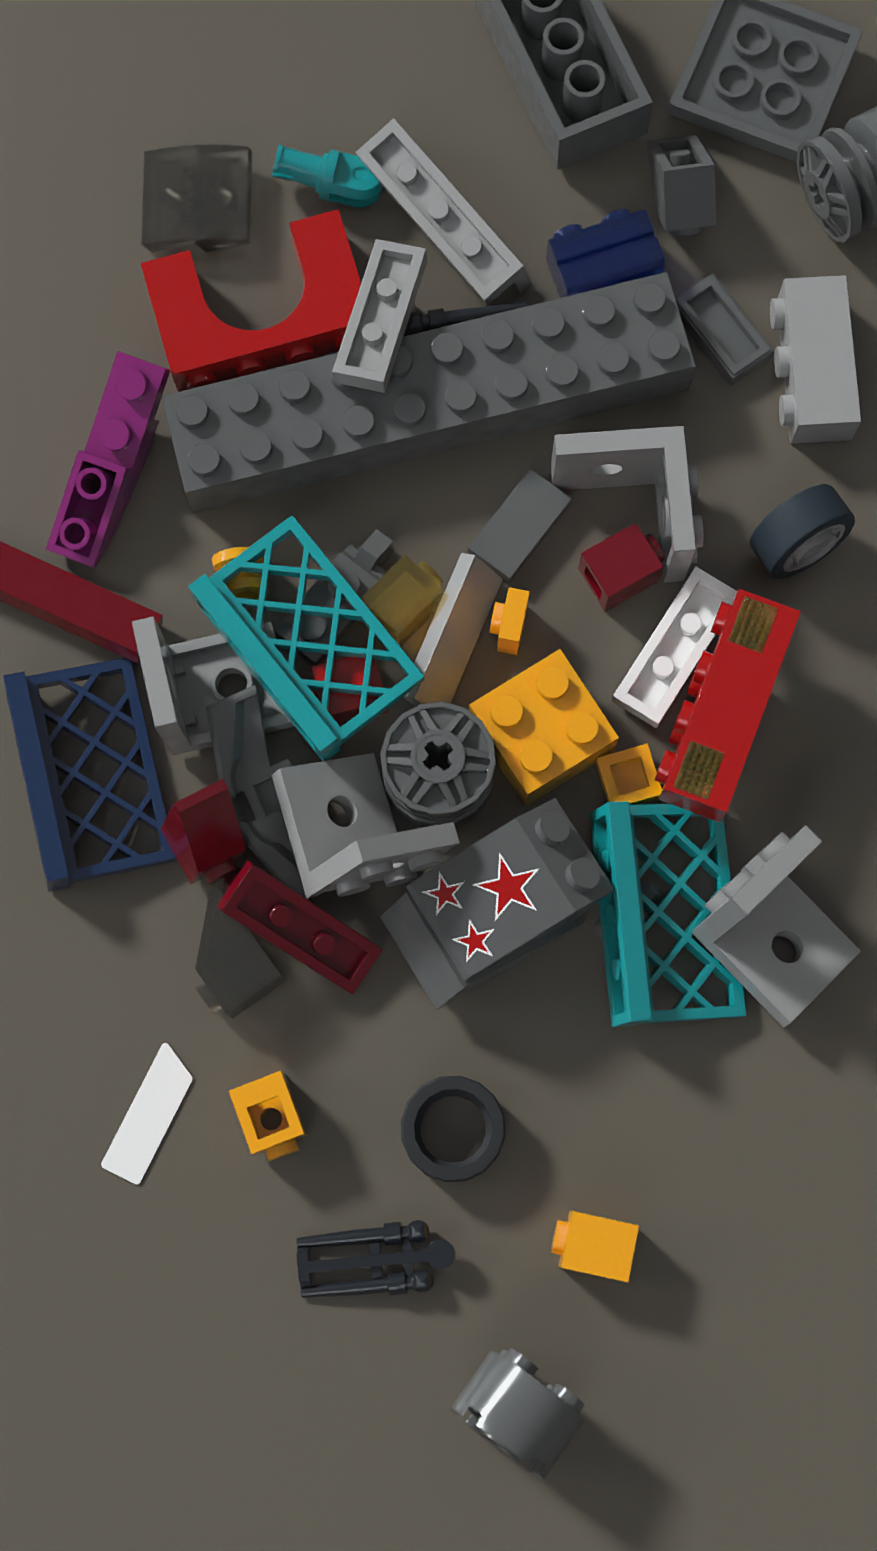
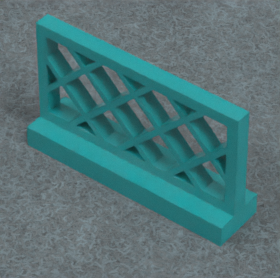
M293 515L208 578L206 574H203L188 586L198 607L322 761H327L341 750L340 745L425 680L424 675ZM292 534L304 549L301 568L271 565L274 547ZM263 555H265L264 564L254 563ZM310 558L320 570L309 569ZM241 572L262 574L259 600L236 598L226 586V583ZM270 575L300 578L296 604L266 601ZM307 579L325 580L333 584L336 588L334 608L304 605ZM343 598L353 610L341 609ZM246 609L257 610L256 622ZM265 611L295 614L291 640L267 637L262 630ZM302 615L333 618L329 645L299 641ZM340 619L364 622L369 629L367 649L337 645ZM375 638H377L386 651L374 649ZM278 649L290 650L288 662ZM298 651L328 654L324 681L300 678L295 671ZM335 655L366 658L362 685L332 682ZM373 659L395 661L407 675V677L391 689L369 686ZM311 690L323 691L322 703ZM330 692L361 695L359 714L340 727L328 712ZM368 696L379 697L367 707Z
M629 801L607 802L590 813L594 858L615 889L599 902L611 1027L741 1018L746 1016L743 985L719 963L720 961L714 955L711 956L691 938L693 935L692 931L711 912L704 906L707 902L702 900L685 882L700 865L714 878L715 892L710 897L711 899L722 887L731 881L724 818L720 823L707 818L709 840L700 850L679 829L689 817L702 816L672 804L629 805ZM670 817H678L673 824L666 819ZM649 818L665 833L651 852L636 839L634 819ZM671 839L693 858L679 877L657 858ZM710 851L712 860L707 856ZM638 857L643 860V862L639 866ZM649 867L671 886L657 905L641 892L640 878ZM677 892L699 911L685 930H682L663 912ZM643 909L649 914L645 920ZM655 920L676 939V942L662 959L647 947L646 931ZM683 946L705 965L690 985L668 966ZM649 964H651L654 967V970L651 973L649 969ZM711 972L726 984L728 1006L713 1007L697 992ZM661 974L682 993V996L670 1010H654L651 987ZM689 1001L698 1007L684 1009Z

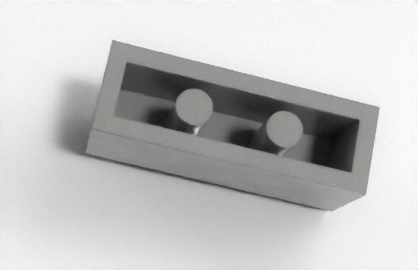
M846 275L784 279L778 298H772L770 302L772 330L780 331L781 346L775 348V374L777 378H784L786 394L781 395L779 399L781 426H789L790 444L850 441L853 439L861 423Z

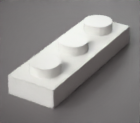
M695 567L619 685L611 701L657 729L698 664L703 650H707L716 634L710 631L721 602L732 605L737 591Z

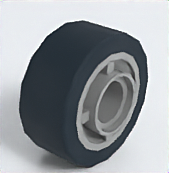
M827 484L812 486L795 494L768 514L755 528L749 540L750 546L773 578H787L808 569L838 547L850 534L855 525V516L833 486Z

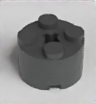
M510 1348L506 1351L503 1349L500 1354L490 1351L450 1410L459 1416H463L468 1410L471 1415L466 1421V1425L517 1463L521 1459L529 1466L533 1461L536 1462L529 1472L544 1480L584 1422L579 1413L585 1404L559 1384H556L555 1387L550 1384L545 1386L533 1376L538 1371L537 1366L516 1350Z

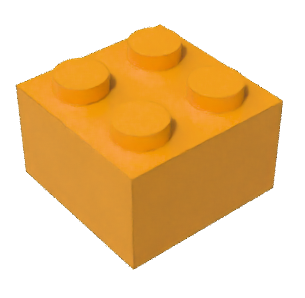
M561 649L469 704V711L483 722L493 739L495 760L525 807L594 765L596 758L613 753L619 739Z

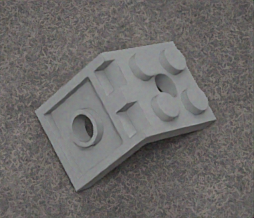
M684 426L555 435L550 477L551 484L561 491L654 484L660 548L664 555V562H662L664 583L685 581L690 564L697 563V548L703 547L704 534L701 515H692V497L698 496V472L696 464H687Z
M154 617L132 621L154 725L172 756L212 746L206 706L225 698L218 693V684L225 675L231 673L244 676L247 680V688L256 686L264 734L295 727L220 633L168 646ZM272 622L263 623L262 630L267 637L276 639Z
M374 753L280 768L271 775L307 899L333 890H337L338 896H348L370 888L369 883L383 880L386 887L410 882L417 878L416 871L429 869L443 862L441 854L460 843L454 822L397 832ZM330 802L339 804L345 810L348 817L346 827L338 826L330 819L327 811Z
M804 826L792 838H789L782 831L766 847L758 852L741 869L738 875L722 887L704 905L711 914L692 931L693 935L783 1028L789 1025L861 952L788 877L822 842L807 826ZM774 937H785L792 942L796 950V957L793 963L782 962L774 955L772 950Z

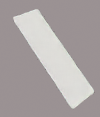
M163 1043L101 1163L102 1168L134 1184H140L193 1080L191 1074L167 1043Z

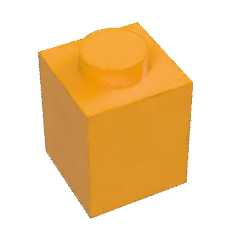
M569 1211L567 1222L557 1220L551 1253L561 1255L559 1267L628 1282L639 1225Z

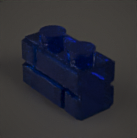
M619 209L607 214L601 220V223L583 229L579 224L565 226L558 230L553 238L548 239L547 265L553 281L556 283L560 298L663 273L665 267L663 252L657 237L654 235V229L645 209L630 213L628 209Z

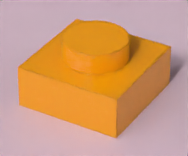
M509 587L505 604L495 602L489 633L498 635L497 652L518 656L530 591Z
M648 743L596 758L595 764L607 802L629 801V805H639L659 799L662 787L659 782L654 781L657 771Z

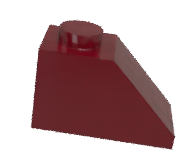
M223 779L175 802L161 827L165 839L191 885L204 878L211 885L238 870L235 862L242 856L246 847L229 789Z

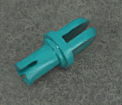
M278 145L271 176L273 178L290 180L315 188V193H319L318 199L352 208H366L374 204L381 194L383 186L360 161L358 156L330 149L329 154L324 152L322 157L297 151L284 145Z

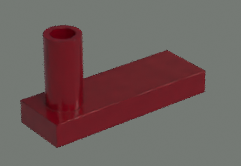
M248 860L243 868H238L237 871L224 879V890L226 893L217 904V907L223 913L352 995L383 951L377 944Z

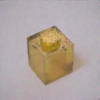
M405 554L361 597V600L397 644L402 647L436 613L443 596V589L440 587L443 581L427 563L420 561L416 565Z

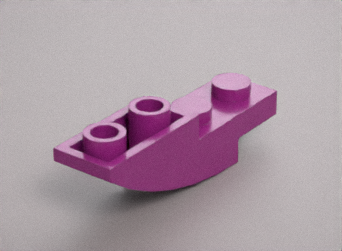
M117 351L85 450H78L46 550L91 567H97L123 516L150 450L159 424V420H156L155 416L171 371L170 369Z

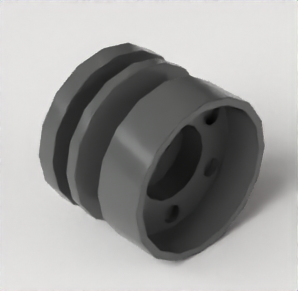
M876 106L851 118L845 125L844 130L832 127L825 130L822 136H813L802 141L797 148L796 163L798 175L806 201L825 233L838 242L844 243L855 238L861 231H870L877 225Z
M446 702L425 703L401 714L386 732L380 752L384 786L387 797L399 815L412 825L421 828L454 822L456 829L475 819L489 801L494 784L496 765L493 739L479 718L466 708ZM433 753L438 758H441L447 754L448 769L443 771L439 766H435L429 770L428 755Z

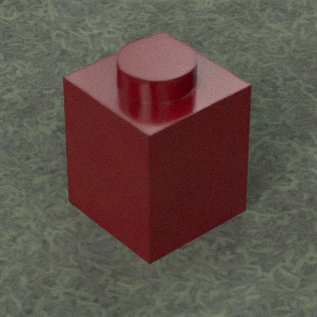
M634 523L582 552L578 569L602 609L606 612L658 583L663 569L661 563L664 562V555L656 539L651 534L644 536L637 523Z

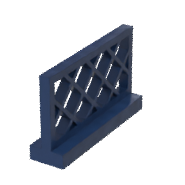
M120 658L31 676H25V671L3 675L5 693L48 892L69 888L71 883L175 862L176 857L161 831V827L166 819V813L131 660ZM122 673L126 691L115 707L90 693L100 677ZM88 680L83 686V688L74 683L78 681ZM61 685L77 696L61 718L42 706L39 689ZM84 700L109 715L94 738L69 723ZM127 702L129 703L132 718L121 712ZM45 719L56 725L50 735L48 734ZM115 720L129 727L136 734L137 742L126 758L101 743V740ZM63 730L88 745L73 768L53 757L51 747ZM95 750L120 765L106 788L80 773ZM138 752H140L143 768L132 762ZM56 769L67 775L61 786L59 785ZM126 770L142 778L147 783L148 793L138 808L111 793ZM74 780L99 795V798L85 819L64 807L63 796ZM106 800L132 816L117 839L91 824ZM150 802L154 819L143 813ZM67 820L79 826L72 838ZM139 820L158 832L161 851L140 855L125 846L123 842ZM85 831L111 846L100 864L81 868L77 867L74 847ZM117 851L128 857L111 861Z

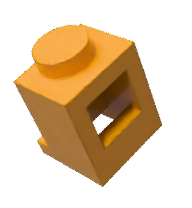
M282 1071L229 1090L251 1154L256 1156L265 1152L268 1162L298 1151L299 1147L296 1140L307 1136L288 1085V1080ZM270 1109L278 1110L282 1116V1122L275 1130H267L262 1124L263 1114Z

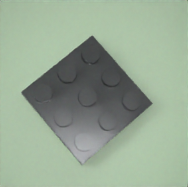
M714 0L671 97L667 114L796 162L797 148L802 141L813 136H820L858 46L863 29L785 0Z

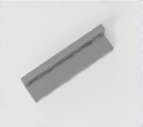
M394 118L355 152L360 161L487 306L511 285L521 294L532 284L524 265Z

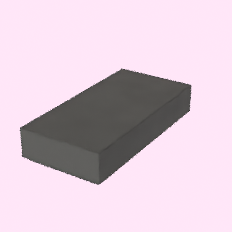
M713 273L675 298L683 325L730 386L772 358L774 350Z
M529 469L468 547V554L476 555L501 578L510 583L571 505L572 498Z

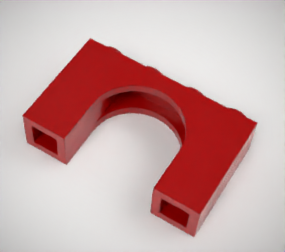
M339 209L289 222L294 251L304 281V291L298 306L291 315L279 324L266 329H238L222 322L212 313L205 302L190 250L140 263L177 392L314 359L319 355L334 351L339 352L361 286Z

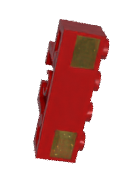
M738 589L732 605L721 602L710 631L720 636L714 653L712 654L704 650L686 692L687 695L695 697L694 703L684 700L668 743L677 746L675 753L668 750L665 751L654 780L664 784L658 800L719 823L722 821L728 811L801 611L742 589Z

